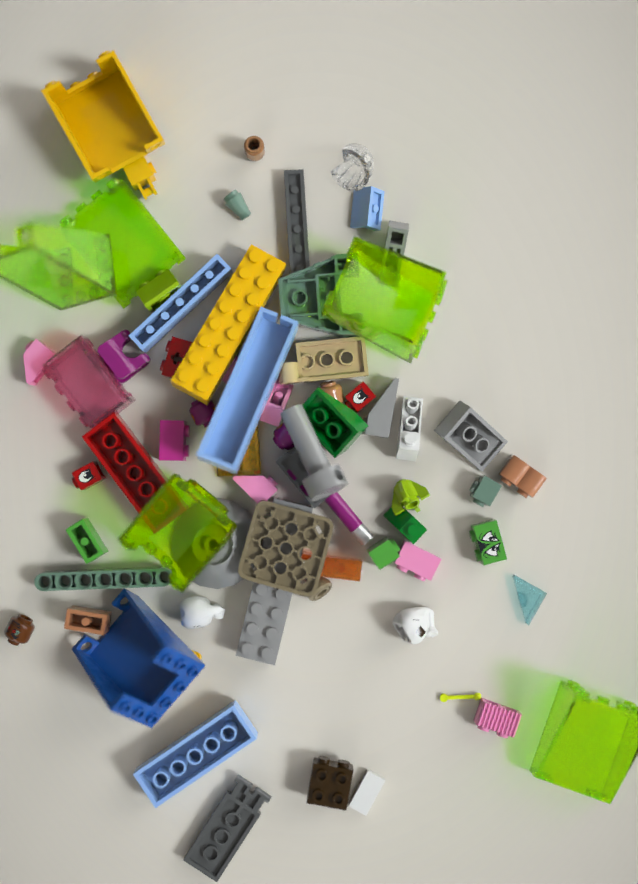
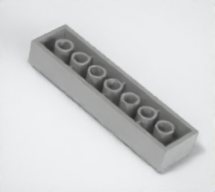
M274 498L273 500L274 503L312 513L313 510L312 506ZM287 524L286 532L292 535L297 532L296 524ZM264 537L262 547L268 549L272 546V540L269 537ZM283 543L280 546V550L284 554H289L292 551V546L289 543ZM279 562L275 565L277 573L282 574L286 571L287 567L284 563ZM253 582L236 656L275 665L292 597L291 592Z

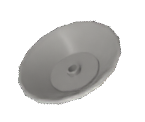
M219 498L199 501L184 512L174 527L171 543L175 563L184 576L199 586L214 589L233 586L243 580L239 575L238 567L252 520L251 514L234 501ZM212 541L217 542L218 545L216 548H213L211 546Z

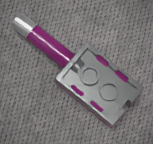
M297 450L292 454L287 452L276 461L278 466L314 509L325 501L361 546H364L373 538L371 532L338 492L320 500L311 501L302 482L309 475Z

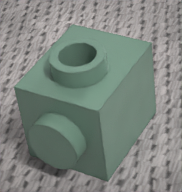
M481 475L478 481L475 480L472 484L470 496L474 498L473 502L481 507H484V505L491 506L502 485L485 475Z

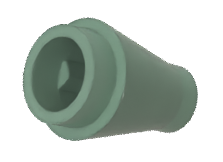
M234 190L224 198L225 205L238 215L242 221L251 214L241 192L238 193L237 190Z

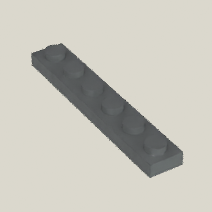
M304 169L284 170L290 274L310 267Z

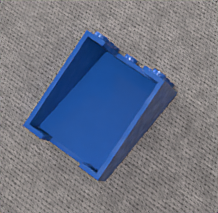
M124 588L111 603L123 612L109 627V631L99 640L84 634L72 648V651L110 711L152 728L195 677L198 676L205 667V664L139 596ZM124 597L128 599L126 604H120ZM84 643H91L87 649H81Z

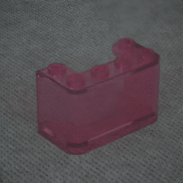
M81 334L43 363L44 368L42 372L48 379H53L56 383L54 385L55 389L60 395L64 394L68 399L66 402L68 406L80 414L79 420L85 427L94 428L112 413H120L136 400L130 392L126 391L123 384L117 380L97 354L96 349L92 348L94 345L89 338Z

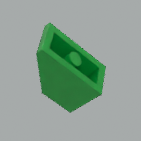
M391 506L383 516L410 542L415 544L427 529L405 508V511L395 515Z

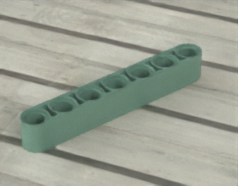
M167 566L60 570L40 573L36 576L34 584L40 591L165 587L175 580L176 574L173 568ZM163 571L169 573V581L162 580L161 573ZM142 572L150 575L149 582H144L141 579ZM122 573H127L130 576L129 583L122 581ZM83 574L90 578L89 584L82 582ZM103 574H107L110 577L109 584L102 581L101 577ZM63 575L69 577V585H65L62 582ZM43 576L49 578L50 583L48 586L43 584Z

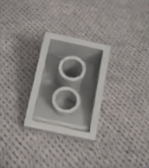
M462 401L455 405L434 430L480 471L487 467L508 442L479 414Z

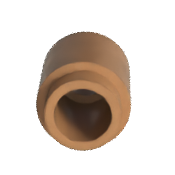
M250 136L245 140L244 149L247 158L252 161L261 160L265 154L263 140L258 136Z

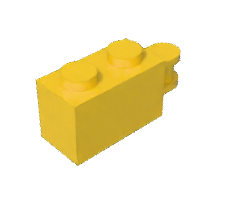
M145 156L123 167L135 191L140 189L145 200L152 194L157 195L152 182L156 181L153 174L157 172L152 162L147 163ZM148 184L150 185V187L143 190L142 187Z

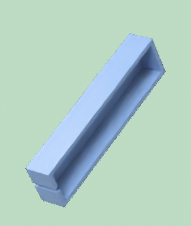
M260 307L196 456L198 460L235 475L237 474L296 336L299 321L281 315L279 325L277 324L278 313Z

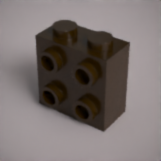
M325 756L314 758L307 793V804L347 810L354 771L353 764L346 760L331 761L330 758Z

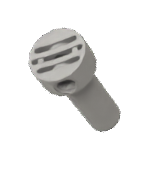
M302 404L284 410L280 414L309 475L302 482L311 501L320 500L346 487L348 482L340 465H330Z

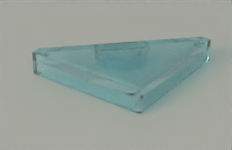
M513 575L525 623L530 625L547 593Z

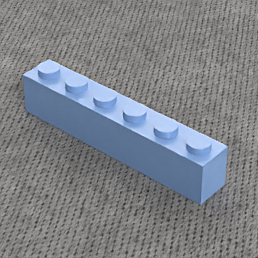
M216 254L139 325L129 337L142 351L147 353L233 273L232 269Z

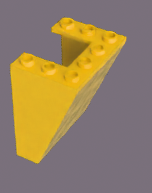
M114 50L111 52L105 51L98 56L99 58L96 62L101 69L100 72H92L87 76L86 80L72 83L68 90L65 89L60 81H51L41 90L89 176L95 183L165 145L160 132Z

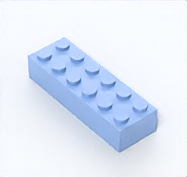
M234 700L139 765L134 771L133 776L154 807L157 808L256 740L258 732L238 702Z

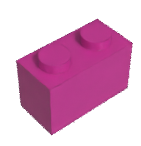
M160 420L159 460L186 461V457H189V445H186V437L190 436V425H187V421Z

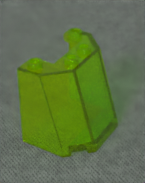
M174 473L117 540L128 550H136L139 546L143 547L147 554L154 556L164 568L172 571L169 575V583L174 589L183 593L227 544L237 525L235 521L227 516L229 512L227 507L198 482L192 479L185 481L180 475Z

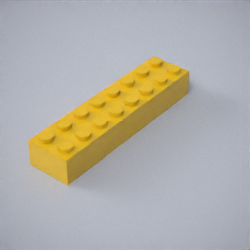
M252 244L250 245L172 377L171 384L173 387L206 405L209 404L250 333L260 307H265L278 284V279L283 276L286 269L285 262Z

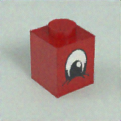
M363 381L345 396L347 401L344 404L358 413L376 396Z
M92 461L72 472V481L77 489L80 488V490H86L106 479L97 461Z

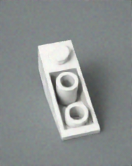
M403 396L396 459L416 461L420 446L423 398Z

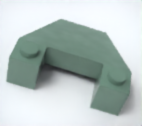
M357 253L337 254L325 261L315 263L313 266L278 279L281 315L299 321L301 326L343 338L363 336L362 313L342 315L339 279L359 277Z

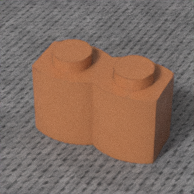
M515 455L510 457L499 472V475L502 477L500 480L509 487L513 484L518 488L516 492L525 498L528 496L533 498L547 479Z

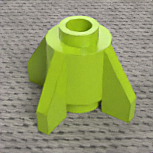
M399 480L393 491L392 510L394 514L398 515L405 511L403 507L407 510L414 508L417 513L421 511L418 506L420 504L419 499L423 500L430 496L427 488L411 480Z

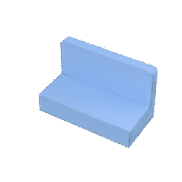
M373 186L354 189L351 228L365 227L373 231L381 230L385 191Z

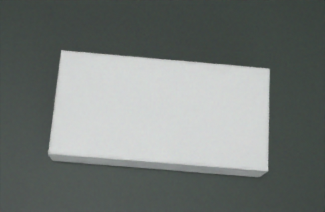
M367 769L348 804L349 807L366 816L380 792L385 778Z

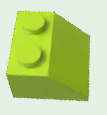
M169 268L155 274L156 278L150 282H143L138 287L139 290L136 291L145 307L151 313L155 312L182 287Z

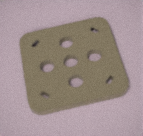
M270 501L259 502L255 507L238 567L239 575L248 581L302 596H312L317 590L334 530L333 522L327 517ZM270 512L272 516L265 519L264 515ZM289 523H294L297 526V532L293 535L286 532V525ZM319 526L322 533L319 534L315 527ZM264 537H269L272 540V546L268 549L261 546V540ZM289 543L292 546V551L289 554L282 553L280 550L281 544ZM303 548L310 549L312 553L311 557L307 560L300 557V551ZM279 562L284 563L287 567L286 571L282 574L275 571V565ZM253 563L256 567V570H253L250 564ZM306 578L309 580L303 584L301 583Z

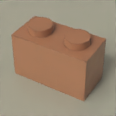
M72 605L67 608L64 629L105 635L109 631L112 611Z

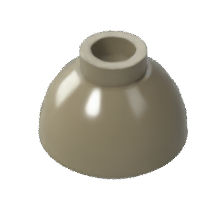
M320 577L317 590L312 596L308 597L309 600L316 601L325 596L332 588L330 580Z

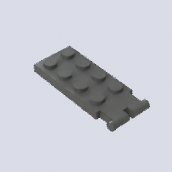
M239 774L234 780L237 783L232 792L227 790L183 860L215 882L219 880L261 815L259 809L264 801L268 803L272 797L259 787H256L254 792L250 791L253 784Z

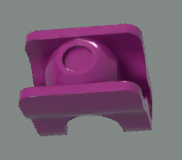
M128 330L121 331L98 347L99 358L108 371L122 384L130 380L151 361L146 353L135 358H129L123 354L124 346L131 340L129 337L131 333Z

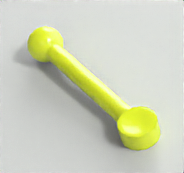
M443 693L440 695V700L442 702L451 699L480 700L482 696L480 693L450 696Z

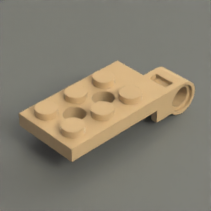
M365 336L295 343L297 362L283 364L279 373V384L285 385L369 376ZM344 353L352 355L353 359L348 364L343 363L341 360V356ZM324 355H330L333 358V362L331 365L326 366L322 364L321 358Z

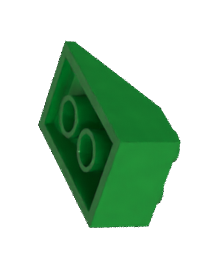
M319 387L302 405L319 442L334 458L344 453L368 427L355 411Z

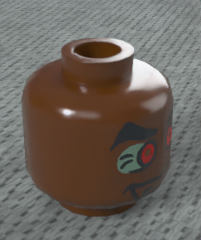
M23 614L13 616L4 631L5 636L8 638L7 641L16 646L19 643H27L35 629L32 623L33 620Z

